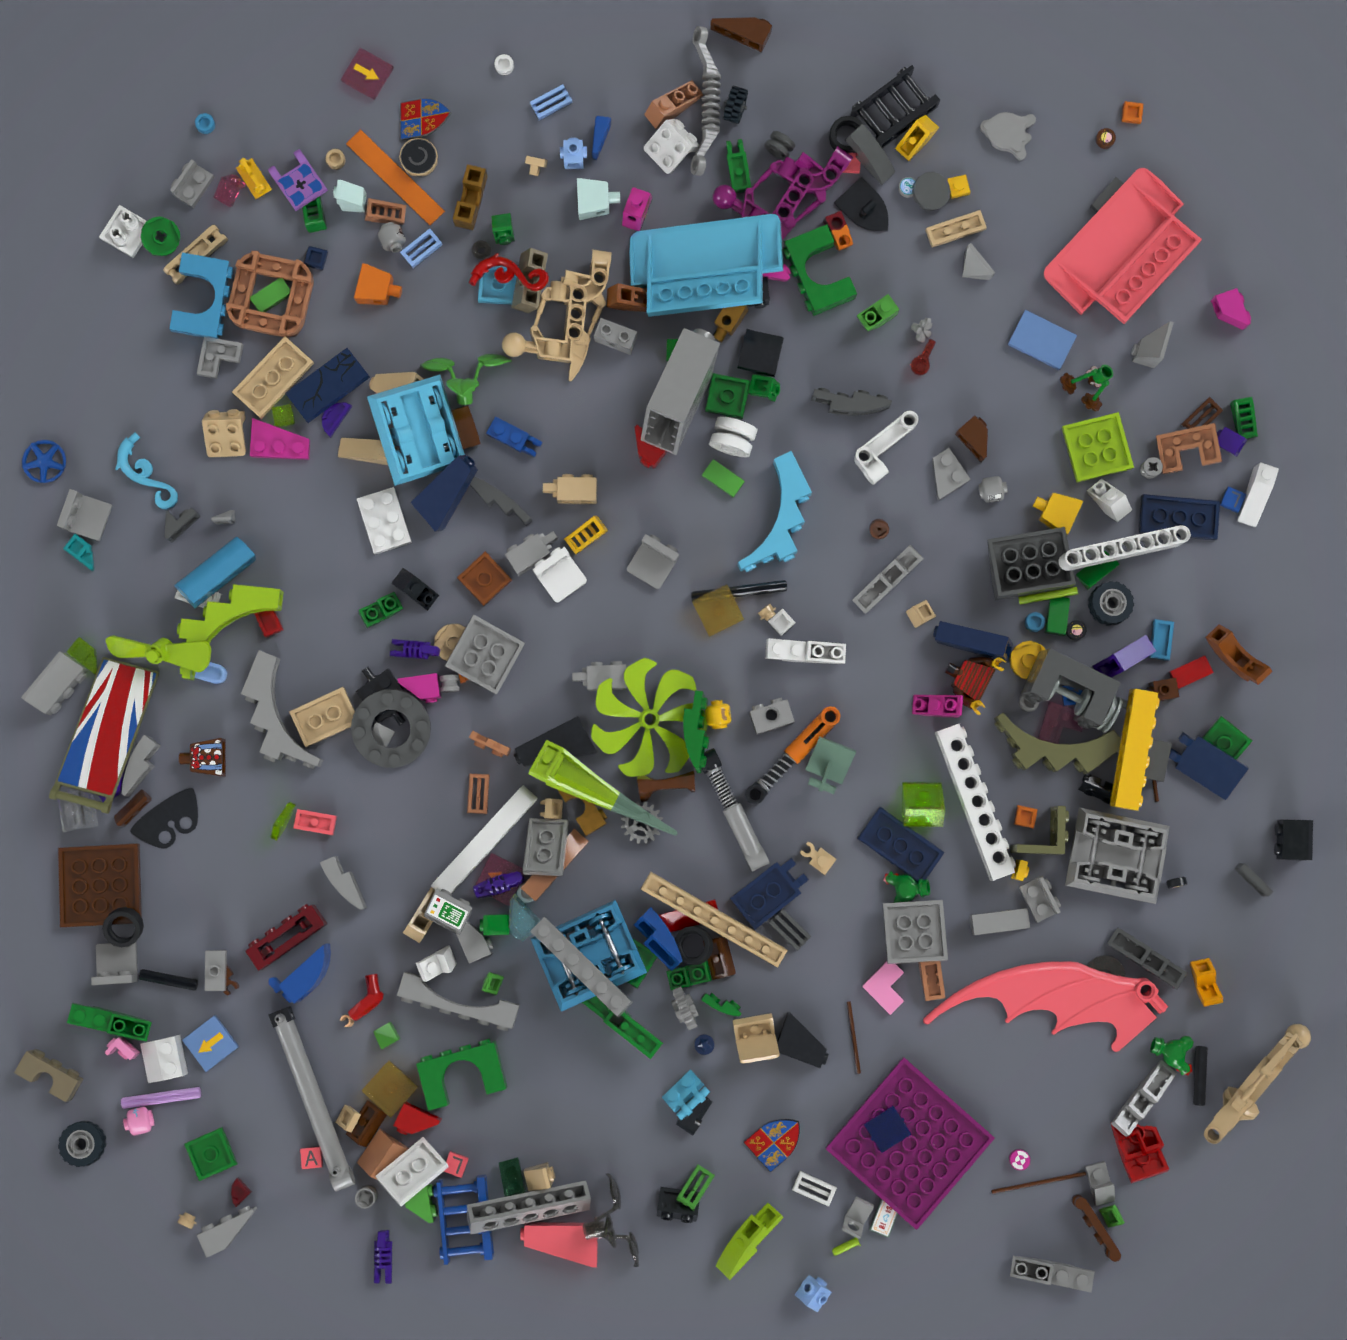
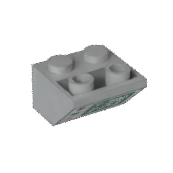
M436 889L424 917L460 935L472 912V907L469 906L470 903L462 898L457 900L451 897L452 893L445 889H441V891Z

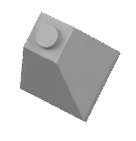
M1169 321L1142 338L1137 344H1134L1131 355H1133L1132 362L1155 368L1164 358L1174 322Z

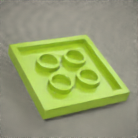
M1119 412L1061 427L1076 483L1134 468Z

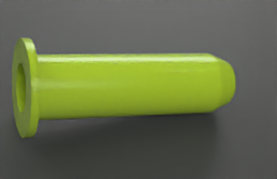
M855 1237L833 1248L832 1252L834 1255H839L857 1245L861 1246L858 1238Z

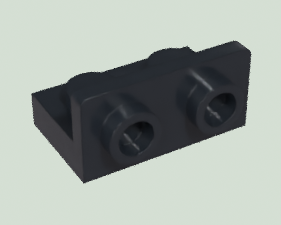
M660 1188L658 1217L667 1221L679 1219L683 1223L697 1221L699 1203L693 1211L689 1206H685L681 1201L676 1200L681 1189ZM687 1190L683 1197L686 1199L691 1191ZM695 1192L690 1202L693 1203L699 1192Z

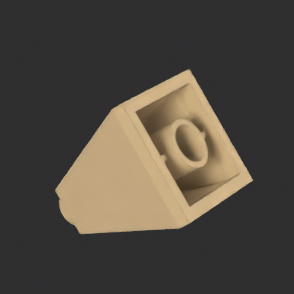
M415 372L376 374L375 377L371 378L369 387L377 394L423 380V378Z

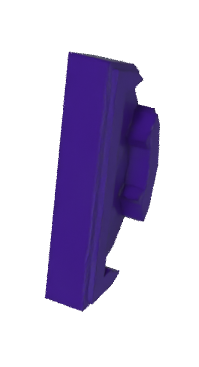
M346 402L336 403L324 411L322 426L324 432L330 438L353 407Z

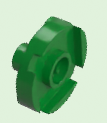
M160 216L153 217L144 224L141 229L140 238L143 247L152 255L167 256L173 253L179 245L180 231L173 221ZM156 232L165 233L166 237L163 238V242L155 239L157 236Z

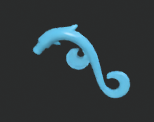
M134 432L120 444L115 470L121 468L122 472L136 483L168 490L171 494L168 500L164 501L161 499V491L156 492L154 499L155 504L159 508L171 509L178 502V494L170 485L149 479L153 472L152 464L146 459H139L135 463V469L142 468L140 474L136 473L129 465L128 455H132L134 443L140 439V436Z

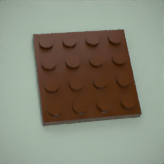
M140 844L58 848L60 928L103 925L108 915L121 907L132 908L142 917ZM119 916L114 919L112 925L133 924V922L127 917Z

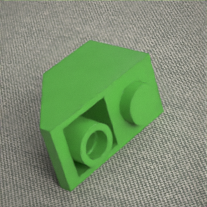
M887 294L856 317L867 332L881 327L897 316L899 308L890 295Z
M428 1184L405 1203L407 1209L428 1223H433L435 1216H438L437 1206L432 1203L431 1196H434L433 1185Z

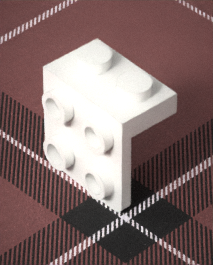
M678 119L665 120L644 146V151L667 174L672 173L688 153L696 152L700 146L697 143V138L693 134L688 133L684 129V124Z
M558 547L550 553L551 557L546 560H539L533 569L534 574L557 603L587 582L586 577L570 557L565 547L562 549Z

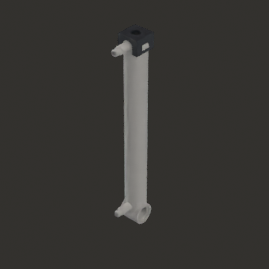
M289 1006L268 1014L273 1028L275 1027L329 1170L332 1187L337 1192L356 1183L353 1171L346 1161L295 1025V1016L292 1008Z

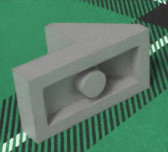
M1105 1161L1086 1165L1085 1170L1095 1206L1115 1201L1114 1184L1110 1181Z

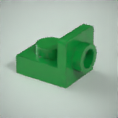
M753 374L747 393L765 397L775 402L776 397L780 393V383L772 377Z

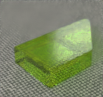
M78 637L67 650V653L96 675L98 671L96 649L81 637Z
M287 803L273 824L272 839L278 841L289 822L296 804Z

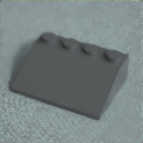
M1065 527L987 540L995 601L1071 588L1076 584L1074 571H1065L1059 566L1060 556L1069 551ZM1067 556L1068 562L1072 564L1071 557Z

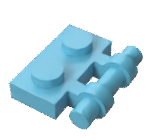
M690 1069L662 1098L677 1113L676 1115L679 1119L682 1120L686 1115L689 1116L700 1102L703 1103L706 1100L705 1097L710 1093V1090L705 1086L699 1091L704 1086V1083Z

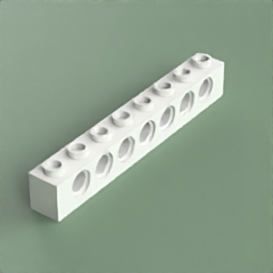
M956 724L935 732L989 880L994 881L1015 873V861L1012 856L1009 857L1007 849H1009L1006 838H1002L1000 833L1002 826L998 819L995 820L993 814L995 812L992 801H988L986 796L988 793L985 782L980 780L979 775H981L978 764H974L972 758L974 756L971 745L966 743L967 733L965 728L960 727V724ZM952 741L960 743L959 751H954L951 748ZM960 759H964L967 762L965 770L958 767ZM969 777L974 780L973 788L966 787V778ZM974 796H978L981 799L979 807H975L972 804ZM982 814L988 818V823L985 826L979 823V817ZM988 833H992L995 836L993 844H989L986 841ZM995 852H999L1002 855V860L999 863L993 860Z

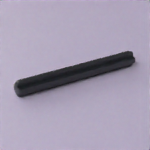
M782 580L691 592V599L695 603L787 591V582Z

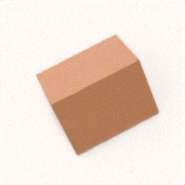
M379 1129L357 1163L370 1177L377 1180L376 1175L409 1148L382 1129Z

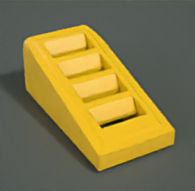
M595 515L564 538V540L576 555L604 535L608 529L600 518ZM593 523H595V525L598 527V529L600 530L599 532H597L594 529V527L592 526ZM588 527L594 536L590 537L585 529ZM580 532H581V533L584 535V537L587 539L586 542H584L583 539L580 537V535H579ZM575 537L581 546L578 547L572 538Z

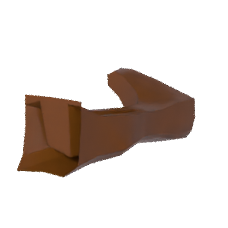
M695 771L666 779H653L645 775L638 776V791L641 802L648 801L651 794L658 790L688 789L691 793L695 792Z

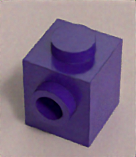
M1227 427L1217 432L1220 448L1237 457L1247 439Z

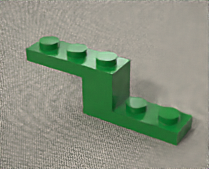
M597 996L582 1002L601 1017L605 1024L649 1059L654 1056L663 1044L662 1041L631 1018L632 1016L625 1011L620 1017H617Z

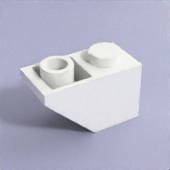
M1100 479L1087 490L1088 494L1103 512L1116 522L1132 511L1126 495L1103 479Z

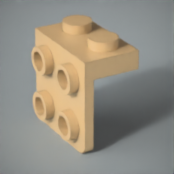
M231 409L227 412H219L218 410H212L205 414L202 419V426L208 457L245 455L246 447L243 432L245 411Z
M772 1013L733 1020L740 1063L770 1060L780 1056Z

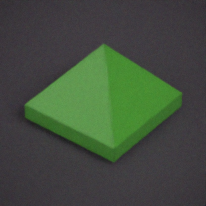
M489 972L484 978L482 991L497 995L504 977Z
M1116 1205L1099 1209L1108 1228L1125 1223Z

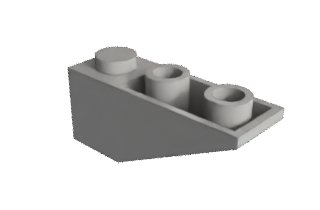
M248 1205L238 1210L239 1214L234 1217L229 1214L219 1219L221 1223L213 1226V1223H210L201 1228L202 1232L197 1237L206 1258L226 1249L255 1213L257 1206L250 1208Z

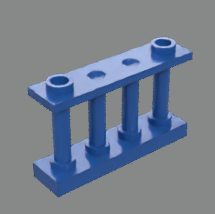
M478 1175L477 1181H474L472 1184L443 1187V1180L441 1179L433 1187L434 1198H438L442 1247L439 1248L440 1259H444V1265L449 1264L450 1256L475 1253L484 1255V1260H493L492 1230L478 1233L482 1234L483 1242H480V1245L449 1248L448 1236L469 1234L470 1230L469 1225L447 1228L446 1215L467 1213V1205L445 1207L444 1195L466 1192L478 1193L479 1201L476 1203L488 1201L486 1175Z

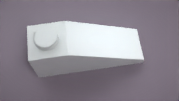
M1261 462L1253 468L1245 493L1246 497L1237 519L1238 522L1253 527L1257 526L1273 489L1279 468Z

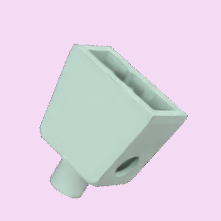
M577 178L579 220L609 214V204L620 203V192H608V182Z

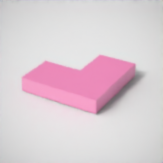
M886 961L862 987L891 1015L904 1002L891 988L904 972L896 964H887Z

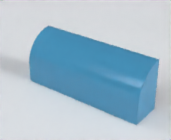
M235 537L174 586L195 609L255 562V554L241 539Z

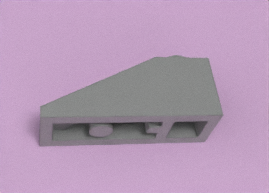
M467 921L461 934L456 935L470 964L492 954L491 949H494L490 938L486 939L481 931Z

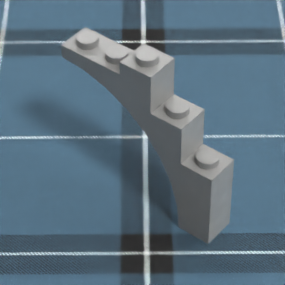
M258 650L241 694L246 696L245 700L256 704L259 701L250 722L255 725V730L263 733L268 730L259 752L265 754L264 759L275 762V759L282 760L283 755L286 754L284 758L294 762L297 759L304 761L303 765L312 769L315 766L321 767L323 760L301 747L288 733L280 718L275 697L276 673L280 659Z

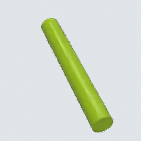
M1076 586L1018 597L1021 605L1076 595L1078 590Z

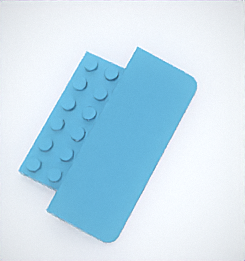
M766 214L643 230L633 233L630 237L629 252L631 286L647 288L648 317L763 303V274L783 271L781 221L779 217L775 214Z

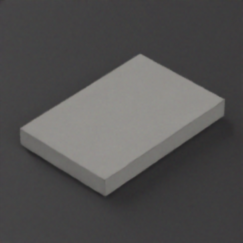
M529 818L523 875L563 876L569 826L568 820Z

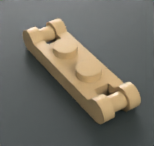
M212 225L182 252L209 257L219 247L223 246L228 241V238L224 234H220L216 225ZM210 237L215 238L212 243L208 240ZM182 252L163 269L167 275L173 278L172 280L176 285L182 283L186 277L176 271V268L180 266Z

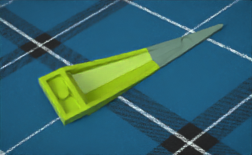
M548 740L545 741L529 770V775L545 782L547 786L669 834L677 835L676 830L609 785L566 749Z

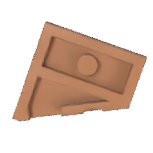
M473 730L469 736L471 740L475 741L473 745L481 749H485V747L493 749L491 753L501 758L503 754L508 756L511 751L510 748Z

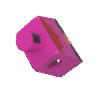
M632 187L623 211L622 226L641 231L653 199L651 193Z

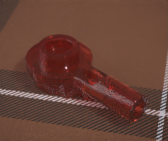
M929 339L922 354L912 360L910 366L914 374L924 375L929 371V356L936 344L934 340Z

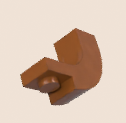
M1222 625L1216 626L1205 637L1218 657L1247 682L1251 680L1259 685L1272 673L1268 665L1251 656L1239 644L1233 632Z

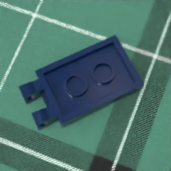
M1182 732L1178 739L1187 746L1186 749L1180 754L1171 748L1169 755L1171 760L1177 762L1175 768L1226 800L1249 768L1201 736L1197 735L1193 739Z
M792 858L782 866L776 862L730 898L754 930L799 896L801 892L798 888L809 880L804 873L796 880L792 877L789 870L796 865Z

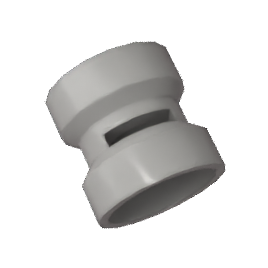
M370 1185L360 1188L355 1195V1202L358 1207L363 1209L371 1207L377 1200V1190Z

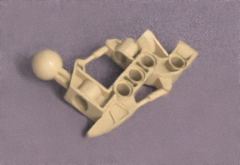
M592 250L589 275L565 270V277H561V281H551L550 287H547L541 294L534 325L530 328L532 341H526L521 334L516 332L509 333L503 338V351L511 357H518L524 352L536 353L537 358L541 360L571 363L568 379L571 382L583 365L591 340L590 335L602 309L606 305L602 292L608 281L612 253ZM595 274H599L602 276V283H598L595 281ZM573 291L581 292L582 299L574 298ZM546 301L564 302V305H567L563 340L544 338L537 327ZM592 302L597 306V309L586 333L584 331L586 304ZM571 310H577L580 313V318H573ZM575 329L578 332V337H571L569 330Z
M1302 1024L1289 1026L1285 1036L1262 1059L1238 1089L1228 1087L1224 1091L1223 1107L1204 1131V1137L1208 1142L1212 1144L1219 1143L1239 1121L1253 1120L1260 1112L1255 1102L1296 1052L1309 1045L1311 1034L1306 1026ZM1213 1129L1217 1130L1219 1132V1135L1216 1134L1213 1131Z

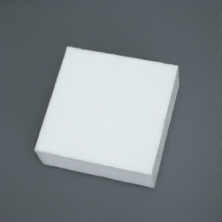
M781 609L768 621L780 636L796 623L784 609Z

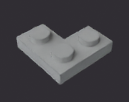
M204 337L197 375L217 379L221 360L240 364L243 344Z

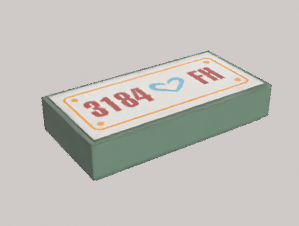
M881 1199L869 1230L889 1238L898 1213Z

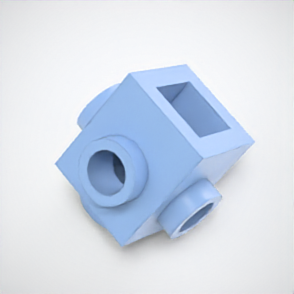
M578 138L563 140V147H560V159H564V168L584 169V158H587V146H583V140Z
M808 1275L795 1293V1296L807 1307L818 1312L832 1292L826 1287L827 1283L818 1276L815 1279Z

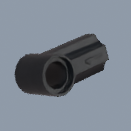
M705 1097L706 1100L703 1103L700 1102L689 1116L686 1115L682 1120L678 1119L676 1125L693 1136L702 1122L701 1119L713 1102L708 1097Z

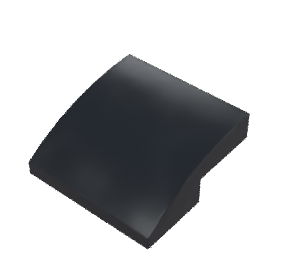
M746 329L737 368L775 377L784 337Z

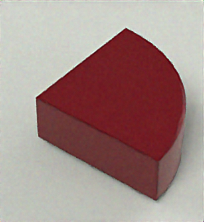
M239 1177L234 1181L231 1189L232 1202L235 1207L252 1192Z

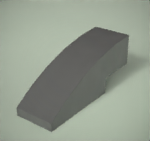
M862 123L845 141L858 154L856 158L883 185L895 173V170L882 147Z

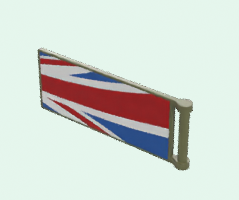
M106 657L102 658L55 784L50 791V799L69 801L109 814L119 782L158 680V671ZM64 786L105 797L106 800L104 803L62 792L60 788Z

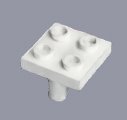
M119 205L99 238L134 258L142 246L140 238L141 229L147 221Z

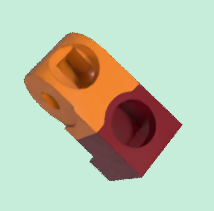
M842 211L826 216L823 223L828 225L835 241L836 249L840 251L852 246L853 240Z

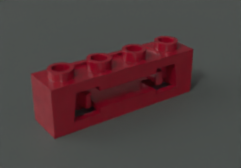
M305 904L297 910L299 914L293 918L291 915L281 921L282 925L279 928L273 927L264 933L266 937L260 941L257 938L248 944L249 949L245 952L258 971L263 970L327 925V922L315 905L309 906ZM304 917L307 918V919H305L304 921L298 923V921H300V920L303 919ZM298 924L302 929L308 928L311 924L313 925L307 931L299 932L275 950H273L271 945L266 946L263 950L261 948L267 943H273ZM272 952H275L273 955L266 958L267 955H269Z

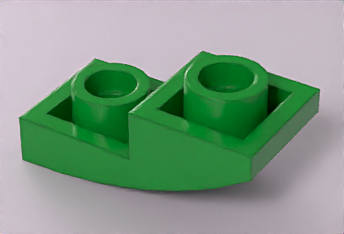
M392 592L377 599L376 602L359 609L358 612L366 628H369L403 610V607L395 592Z
M707 961L698 965H688L676 968L673 971H666L670 990L680 986L684 988L712 980Z
M705 993L701 997L703 1002L722 1013L738 1017L742 1014L739 1011L741 1007L733 1000L730 1002L725 1000L720 1005L719 1002L721 1000L713 993L710 995Z

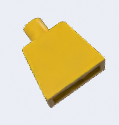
M1052 493L1048 500L1037 496L1032 507L1042 511L1039 517L1040 522L1050 529L1065 527L1066 535H1068L1083 501Z

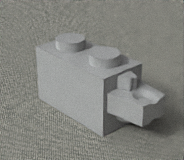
M554 531L546 536L543 533L540 535L538 533L536 535L530 534L523 539L524 542L519 546L515 544L508 548V553L505 556L518 577L535 567L534 565L539 560L549 558L551 556L549 552L552 549L551 544L557 541L558 537Z
M622 661L610 662V665H603L602 662H592L591 666L582 668V672L572 673V681L583 682V686H587L588 691H597L600 683L612 678V690H627L624 681L626 664L622 665Z

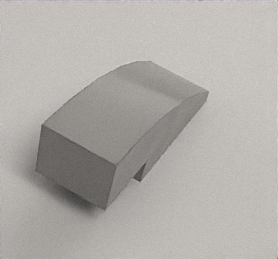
M143 735L129 759L122 783L121 794L130 797L154 767L149 760L161 745L150 736Z
M338 856L320 862L325 875L336 890L360 910L366 909L367 906L353 872L344 873Z
M1028 908L970 915L972 935L1030 928Z

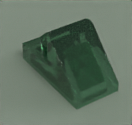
M519 1158L499 1162L505 1197L526 1193V1184L523 1180Z

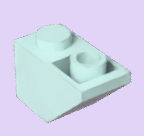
M338 180L337 186H334L333 195L337 199V204H339L341 210L365 212L366 192L364 188Z

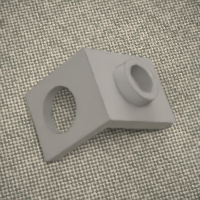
M856 1196L845 1215L842 1231L860 1239L863 1226L874 1205ZM848 1224L854 1225L858 1231L850 1229Z

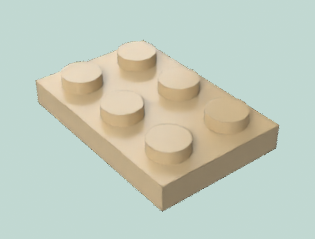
M341 687L289 712L304 746L307 748L350 728L355 710L345 688Z

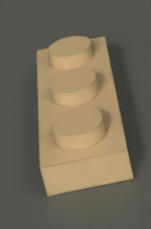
M981 210L927 227L925 231L933 248L984 231L987 227Z

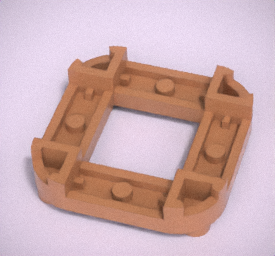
M251 251V253L244 255L240 260L238 259L235 265L237 269L229 302L226 303V310L232 322L239 328L279 337L297 336L305 323L314 284L313 275L309 268L298 259L296 261L260 254L259 251ZM257 274L292 281L285 315L279 316L249 309Z

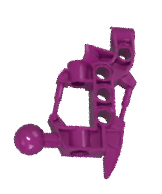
M837 146L825 168L821 167L804 152L796 161L786 157L784 161L778 160L773 162L751 188L746 189L743 202L737 199L735 190L728 185H720L714 190L712 195L713 202L718 208L733 209L741 215V218L770 214L754 203L753 191L772 173L780 175L789 182L790 187L772 214L777 215L781 221V237L783 240L800 219L825 202L826 190H829L836 183L853 159V156ZM832 171L835 174V179H828L826 172ZM802 176L806 177L809 184H801L799 178ZM789 193H796L798 195V200H790ZM805 194H814L817 200L795 219L793 213ZM785 209L788 212V216L781 217L778 214V210Z

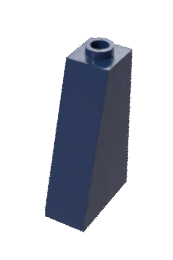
M460 455L454 459L411 501V504L435 532L445 529L478 471L474 460L470 456Z
M943 621L939 622V626H935L933 633L935 641L939 644L996 659L1000 657L1006 663L1009 661L1013 643L1007 636Z

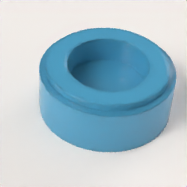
M202 113L196 117L195 126L200 133L209 134L215 129V121L211 115Z
M1038 612L1030 613L1025 618V627L1031 632H1038L1045 626V618Z

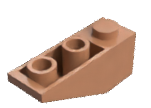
M691 80L653 100L644 115L654 128L657 129L665 120L674 119L703 97V94Z

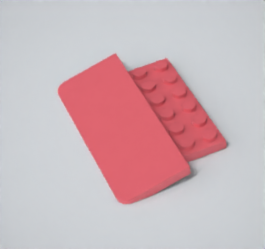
M1139 168L1046 266L1044 278L1080 315L1096 300L1125 324L1196 248L1202 239L1174 216L1184 203L1151 171L1146 168Z

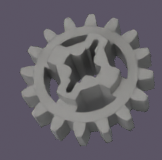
M644 802L643 806H640L644 810L651 812L650 814L659 820H663V817L657 816L660 810H653L655 805L652 804L650 807H647V802ZM629 817L621 818L625 822L621 828L627 829L624 835L630 834V841L636 838L637 844L641 840H644L645 844H647L648 838L654 841L653 835H660L657 828H654L652 831L649 825L646 824L648 829L646 831L642 826H637L639 822L636 820L629 827ZM637 830L644 831L646 836H638L634 832Z
M681 986L673 989L672 992L675 1000L671 1001L680 1023L685 1022L688 1030L698 1027L695 1017L699 1016L690 993L685 995Z

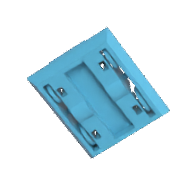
M441 375L367 396L394 486L443 471L458 456L465 455ZM391 420H392V423H393V426H394V427L388 428V425L391 424ZM394 446H400L402 453L399 450H395Z

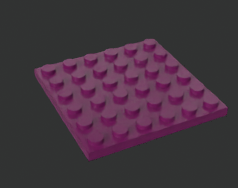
M903 1057L825 1149L917 1230L995 1137Z

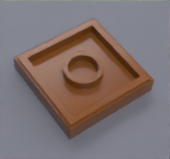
M486 551L457 577L483 606L512 581Z

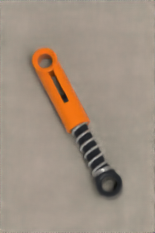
M832 706L823 709L784 750L783 758L778 759L779 762L774 764V767L769 769V772L764 774L762 779H759L757 782L755 781L747 788L745 798L750 804L756 805L761 803L767 796L768 791H770V787H773V784L778 782L780 777H783L782 775L787 772V769L792 767L794 762L798 765L816 746L819 736L824 738L840 720L839 710ZM826 712L834 713L835 720L833 722L826 721ZM822 723L824 726L811 739L809 735ZM752 789L759 790L761 796L758 800L751 799L750 791Z

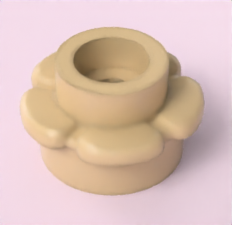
M769 604L758 612L761 617L760 620L765 619L768 621L775 615L774 610L776 607L773 608Z
M186 1212L184 1215L179 1214L180 1218L177 1223L189 1229H192L194 1224H197L194 1221L196 1217Z

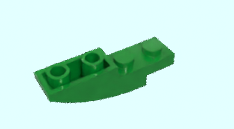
M695 690L692 709L684 708L683 731L690 760L697 773H701L702 768L706 766L705 748L708 749L709 737H707L705 730H700V728L703 729L705 717H702L703 709L706 710L708 698H705L703 691Z
M72 1003L67 1023L147 1042L152 1021L104 1008Z

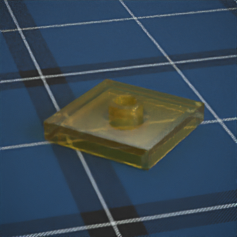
M727 584L692 601L709 637L744 620Z
M388 1060L362 1089V1092L391 1118L416 1091L418 1086Z

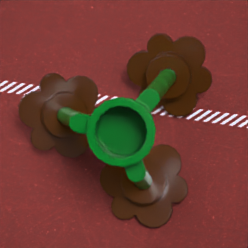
M1102 365L1099 368L1092 366L1084 375L1077 378L1064 373L1060 377V382L1063 385V390L1071 395L1077 388L1076 382L1087 378L1089 385L1094 384L1099 389L1092 395L1086 393L1081 398V401L1087 409L1099 411L1102 406V402L1099 401V395L1109 385V379L1113 377V370L1108 365Z

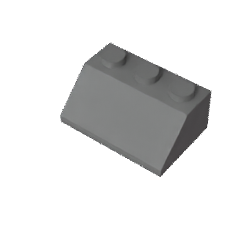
M59 651L21 698L44 714H55L60 710L63 700L65 698L68 699L74 693V687L85 680L87 677L86 673L89 670L73 656Z

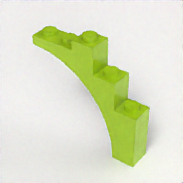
M233 584V589L229 591V601H231V604L207 601V606L203 608V618H205V621L181 618V623H178L177 635H179L180 639L186 640V642L204 640L210 643L223 628L239 618L263 611H281L284 592L281 589ZM180 667V674L183 679H195V671Z

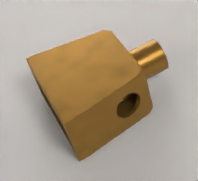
M747 305L722 308L714 322L717 326L713 334L716 340L722 342L727 333L731 336L734 334L749 311ZM730 319L731 323L729 325H725V320Z

